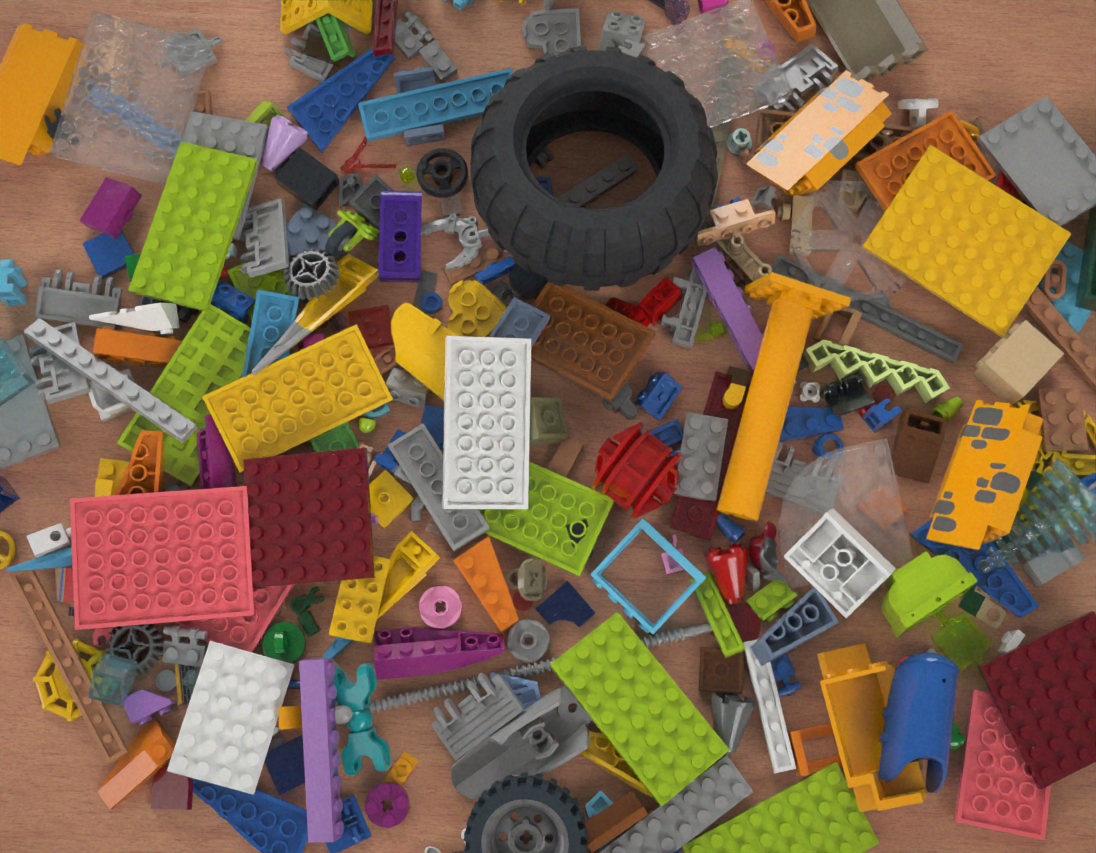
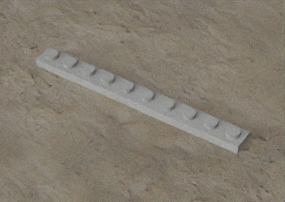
M38 318L24 331L28 338L182 444L197 430L196 424L42 319Z

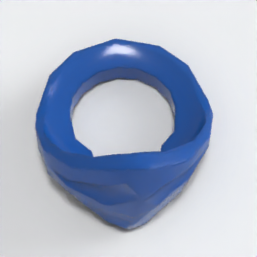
M826 433L814 441L812 451L816 456L821 457L825 461L835 460L843 452V443L837 435ZM828 439H834L837 442L838 451L836 454L825 452L824 442Z

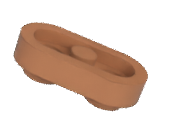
M1054 260L1043 276L1042 293L1050 301L1058 300L1065 293L1067 268L1060 260ZM1051 269L1055 270L1056 274H1053ZM1050 289H1053L1055 294L1051 293Z

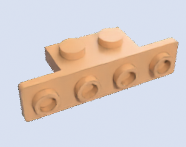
M748 199L712 209L709 215L714 227L698 231L697 245H709L718 240L729 239L736 234H746L752 230L767 228L775 223V210L772 209L754 214Z

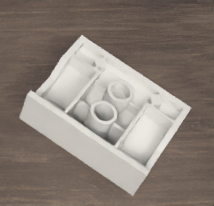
M834 508L827 511L783 556L845 618L896 570Z

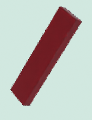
M377 0L373 54L375 57L394 54L398 0Z

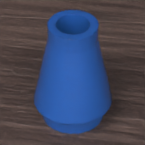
M723 513L717 517L716 524L729 542L732 541L736 544L745 535L746 531L743 529V525Z

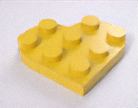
M460 280L449 291L448 302L453 314L449 318L448 329L454 334L458 333L466 337H489L507 307L478 281Z

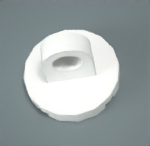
M928 98L927 100L903 99L898 101V109H910V127L920 128L926 125V109L938 108L939 100L935 98Z

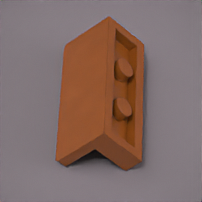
M630 791L585 822L587 827V846L592 853L648 815L633 791Z

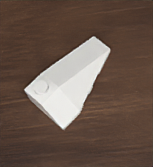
M155 303L136 306L130 309H120V312L111 311L89 315L90 320L150 331H160L161 335L171 334L173 329L180 328L177 307L173 303Z

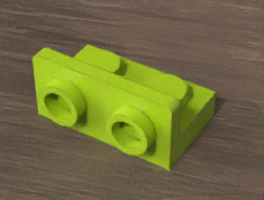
M773 580L745 602L756 612L760 622L765 619L769 622L779 615L776 612L781 607L787 609L794 604L793 598L797 594L796 592L793 593L785 582Z

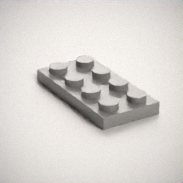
M686 413L680 449L683 456L678 462L679 478L676 486L677 491L674 495L712 502L716 501L728 419Z

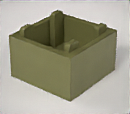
M530 397L529 445H554L569 438L561 398Z

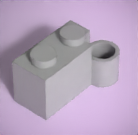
M1051 541L1042 547L1044 551L1038 554L1035 551L1025 557L1027 561L1021 564V566L1036 587L1083 561L1085 557L1076 544L1064 549L1060 542L1055 543Z

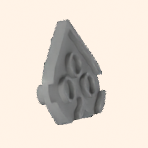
M579 8L532 12L531 16L527 17L522 24V35L529 48L542 49L544 55L552 52L555 55L568 53L570 48L581 46Z

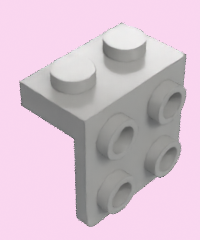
M619 11L608 12L602 29L599 50L606 51V46L616 48L622 46L626 49H631V46L625 44L626 39L640 44L646 20L638 15L630 16Z

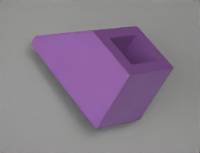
M140 690L121 699L131 724L139 723L140 726L152 721V716L160 714L162 716L171 712L172 707L177 705L176 700L148 690Z

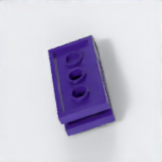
M381 190L380 282L420 283L422 192ZM399 237L405 238V241L398 242L396 241V239ZM397 257L405 258L402 262H397L395 259Z

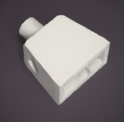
M62 523L27 535L34 555L38 558L72 546L71 527L66 529Z

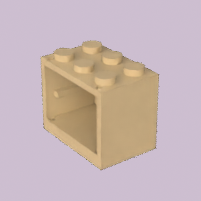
M1027 320L1023 321L1020 325L1016 322L991 347L988 353L975 364L977 369L972 374L1002 401L1013 405L1035 386L1064 353Z

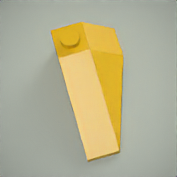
M589 731V746L579 754L629 786L652 798V795L604 734Z

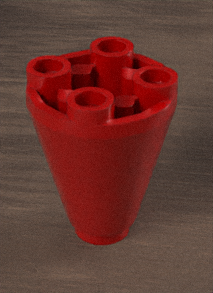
M742 543L731 544L729 549L721 550V547L709 548L708 554L704 555L705 561L723 599L726 600V604L743 602L747 548L742 547Z

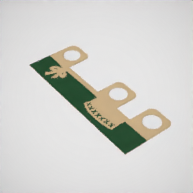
M1016 513L1010 533L994 540L993 543L1009 564L1022 538L1037 547H1042L1049 535V530L1044 526L1022 525L1025 518L1017 523L1018 513ZM1033 528L1042 530L1043 538L1040 541H1034L1030 537V531ZM973 585L965 593L958 606L993 628L1000 627L1006 616L1005 609L990 601V596L976 585ZM991 608H995L1000 612V619L996 622H992L987 618V611Z

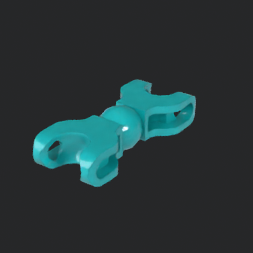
M365 663L357 669V683L355 685L347 681L343 670L336 668L334 685L337 689L335 701L339 702L341 706L349 707L353 712L352 719L346 723L347 728L351 731V733L347 734L348 744L341 754L346 775L354 776L360 772L362 768V755H367L372 759L377 771H388L391 766L389 744L378 736L375 727H371L373 715L367 708L371 705L370 697L377 687L373 665Z

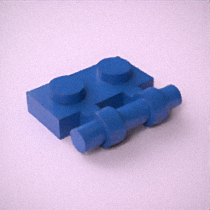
M788 654L770 661L775 682L781 680L783 687L777 689L779 697L793 695L795 691L802 689L799 680L791 683L788 678L796 674Z

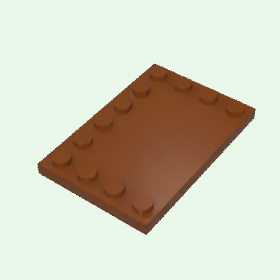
M547 282L532 305L550 315V320L531 348V359L610 402L614 401L656 335L654 330L565 285L561 287Z

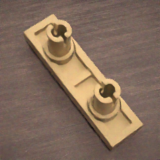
M736 234L729 239L714 242L723 253L725 252L731 258L732 263L743 271L751 283L772 272L771 266L763 264L747 247L742 235Z

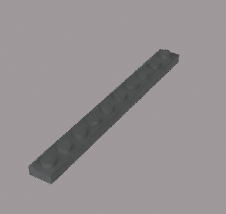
M778 254L771 267L773 273L850 297V305L847 308L863 313L860 319L951 364L956 362L963 347V344L781 254Z

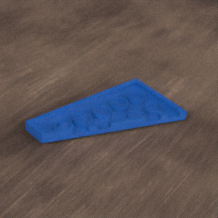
M193 778V792L206 804L210 805L220 817L231 824L258 851L262 853L304 852L308 842L306 809L258 789L255 790L253 795Z

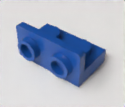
M656 372L648 379L645 389L638 393L634 405L643 408L654 419L660 420L683 387L666 372Z

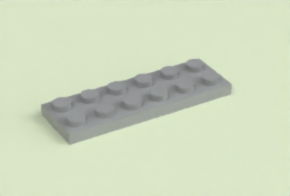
M424 423L388 444L392 454L454 552L490 530L478 509L442 508L443 453Z

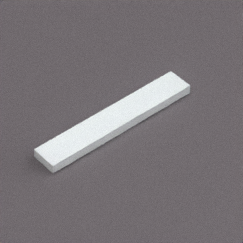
M757 640L743 642L773 773L796 769L771 662L763 666L760 665L750 648Z

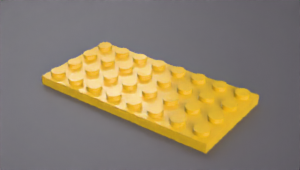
M357 324L266 366L254 376L251 373L202 396L240 473L244 471L243 459L276 456L393 400Z

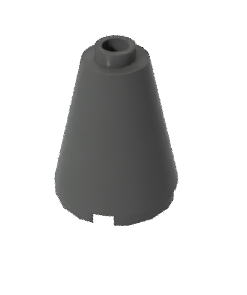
M712 693L713 729L730 749L726 753V755L730 756L732 752L737 751L756 701L749 697H744V700H742L737 694Z

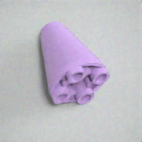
M278 114L276 117L273 116L260 163V165L272 172H275L276 168L279 169L289 159L290 155L296 152L308 139L307 131L296 125L291 127V121Z

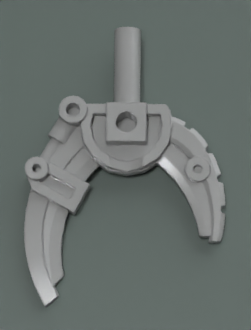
M451 214L447 219L436 220L421 228V235H428L436 231H444L449 234L459 233V242L464 249L454 260L446 264V270L458 269L469 264L478 255L479 249L482 248L480 239L490 236L488 228L478 231V222L475 216L462 219L457 218L456 214Z

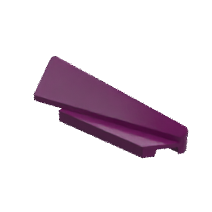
M205 415V428L199 429L197 433L201 489L237 487L231 456L228 453L229 450L212 416Z

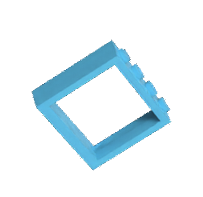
M644 518L590 574L596 586L600 589L604 587L609 592L607 596L615 604L620 602L625 607L623 609L624 613L631 619L635 617L640 622L638 626L647 634L649 632L654 634L707 578ZM642 530L696 579L654 624L602 575L603 571Z

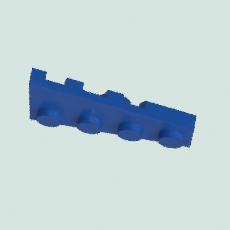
M788 407L779 442L843 431L841 416L836 417L830 408Z

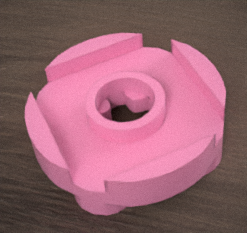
M437 586L429 588L420 599L419 611L421 618L430 627L445 629L454 625L461 615L462 603L460 597L450 587ZM437 602L440 604L442 602L446 603L444 606L446 610L444 612H436L437 607L435 604Z

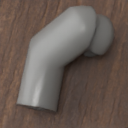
M419 495L410 505L411 522H421V509L424 503Z

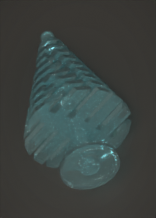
M1055 458L1051 464L1055 474L1047 469L1043 475L1050 488L1040 480L1035 485L1043 502L1033 492H1030L1027 496L1030 505L1036 511L1041 521L1025 503H1022L1019 510L1030 525V528L1016 515L1013 524L1021 535L1017 536L1013 530H1010V533L1006 535L1010 541L1008 544L1001 537L996 539L995 543L1000 550L995 552L990 547L987 550L989 557L977 564L979 570L985 574L992 570L991 568L997 566L999 569L1005 568L1006 566L1003 563L1005 558L1013 565L1020 563L1014 555L1016 551L1026 561L1034 559L1025 547L1026 544L1039 557L1047 556L1037 537L1041 539L1052 553L1061 552L1059 545L1053 539L1050 532L1068 550L1075 548V545L1067 532L1081 546L1089 544L1085 533L1096 542V482L1086 488L1067 465L1058 458Z

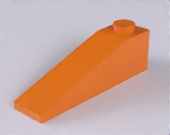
M141 430L132 451V457L128 467L125 468L123 479L115 495L165 492L163 431Z
M158 718L154 719L137 733L128 746L129 753L119 759L97 791L109 809L115 807L153 777L162 766L170 763L176 743Z

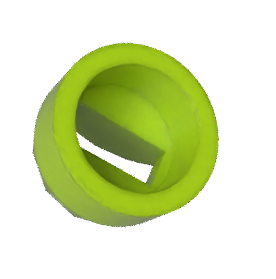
M360 417V430L364 433L372 432L376 421Z

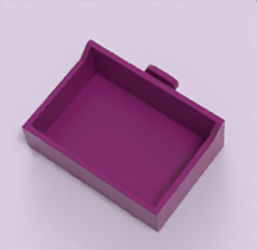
M106 177L79 221L87 228L116 239L125 223L131 220L134 214L133 210L142 195L133 186Z

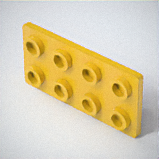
M374 556L375 578L341 580L329 635L368 644L372 642L390 559Z

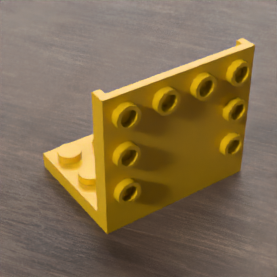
M282 0L280 32L287 35L311 21L330 13L362 33L368 34L372 29L373 0Z

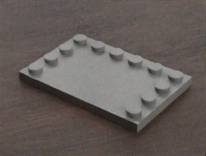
M1047 96L978 137L977 141L1029 207L1057 225L1063 226L1096 206V156Z
M23 334L0 342V470L61 448L47 401L37 399L36 393L41 389L35 387V381L39 380L36 367L31 364L32 356L29 353L26 336Z

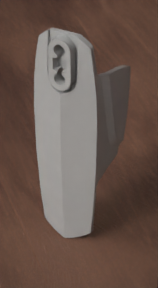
M563 685L527 707L452 765L451 778L453 785L461 794L474 800L484 790L491 788L492 783L497 780L501 782L508 775L512 774L518 777L524 772H528V776L536 777V773L545 775L588 748L589 730L587 726L592 719L567 687ZM575 703L573 709H568L569 704Z

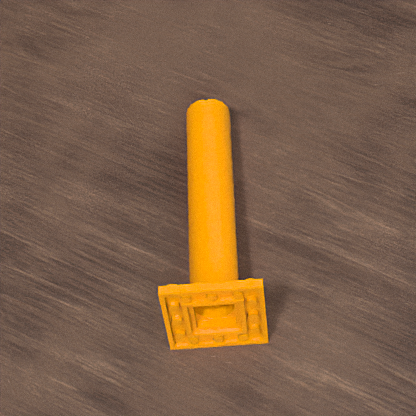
M773 272L746 285L744 289V294L749 295L750 299L767 301V305H770L771 309L717 506V511L721 513L733 514L734 517L750 521H758L811 319H818L835 311H840L848 307L851 301L850 297Z

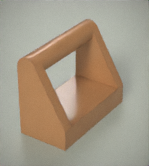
M845 307L840 311H835L849 319L839 341L823 337L834 312L823 316L812 338L814 341L827 340L833 344L847 346L863 313Z

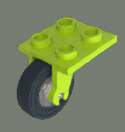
M339 210L337 214L343 219L329 232L325 250L331 256L338 257L345 251L349 252L364 237L369 240L380 241V231L372 225L368 226L364 222L365 218L359 213L355 212L354 214L349 210L347 212Z

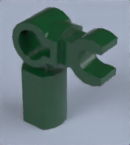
M318 586L313 587L308 595L304 594L301 597H295L290 602L291 610L299 615L298 620L308 637L321 630L311 611H307L308 608L312 607L311 604H319L325 600L324 596L320 598L314 597L315 592L320 590Z

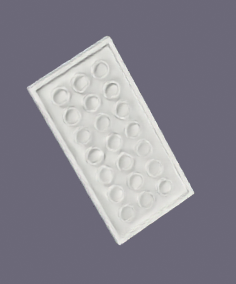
M446 336L443 509H528L531 339Z

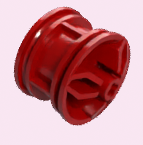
M640 422L613 436L620 445L610 438L603 443L598 451L600 455L596 459L595 471L597 477L592 484V488L595 490L600 486H604L601 492L622 506L626 511L633 507L631 515L633 519L661 507L662 504L653 498L654 496L665 504L668 503L677 491L679 470L676 468V465L683 456L681 452L675 456H670L673 449L652 435L648 430L642 434L644 425Z

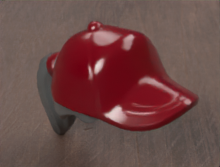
M768 521L761 535L751 537L748 546L749 557L757 565L761 579L786 582L785 576L776 570L778 566L777 543L775 542L777 529L772 522Z

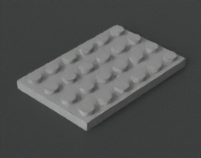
M191 111L182 142L257 159L258 161L233 239L240 240L269 127L266 124Z

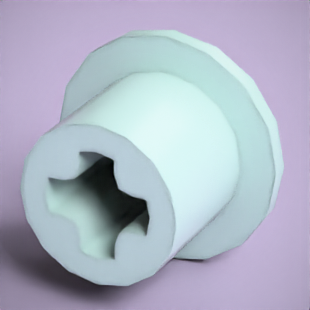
M743 128L735 130L727 139V148L735 155H740L741 149H751L752 147L750 133Z

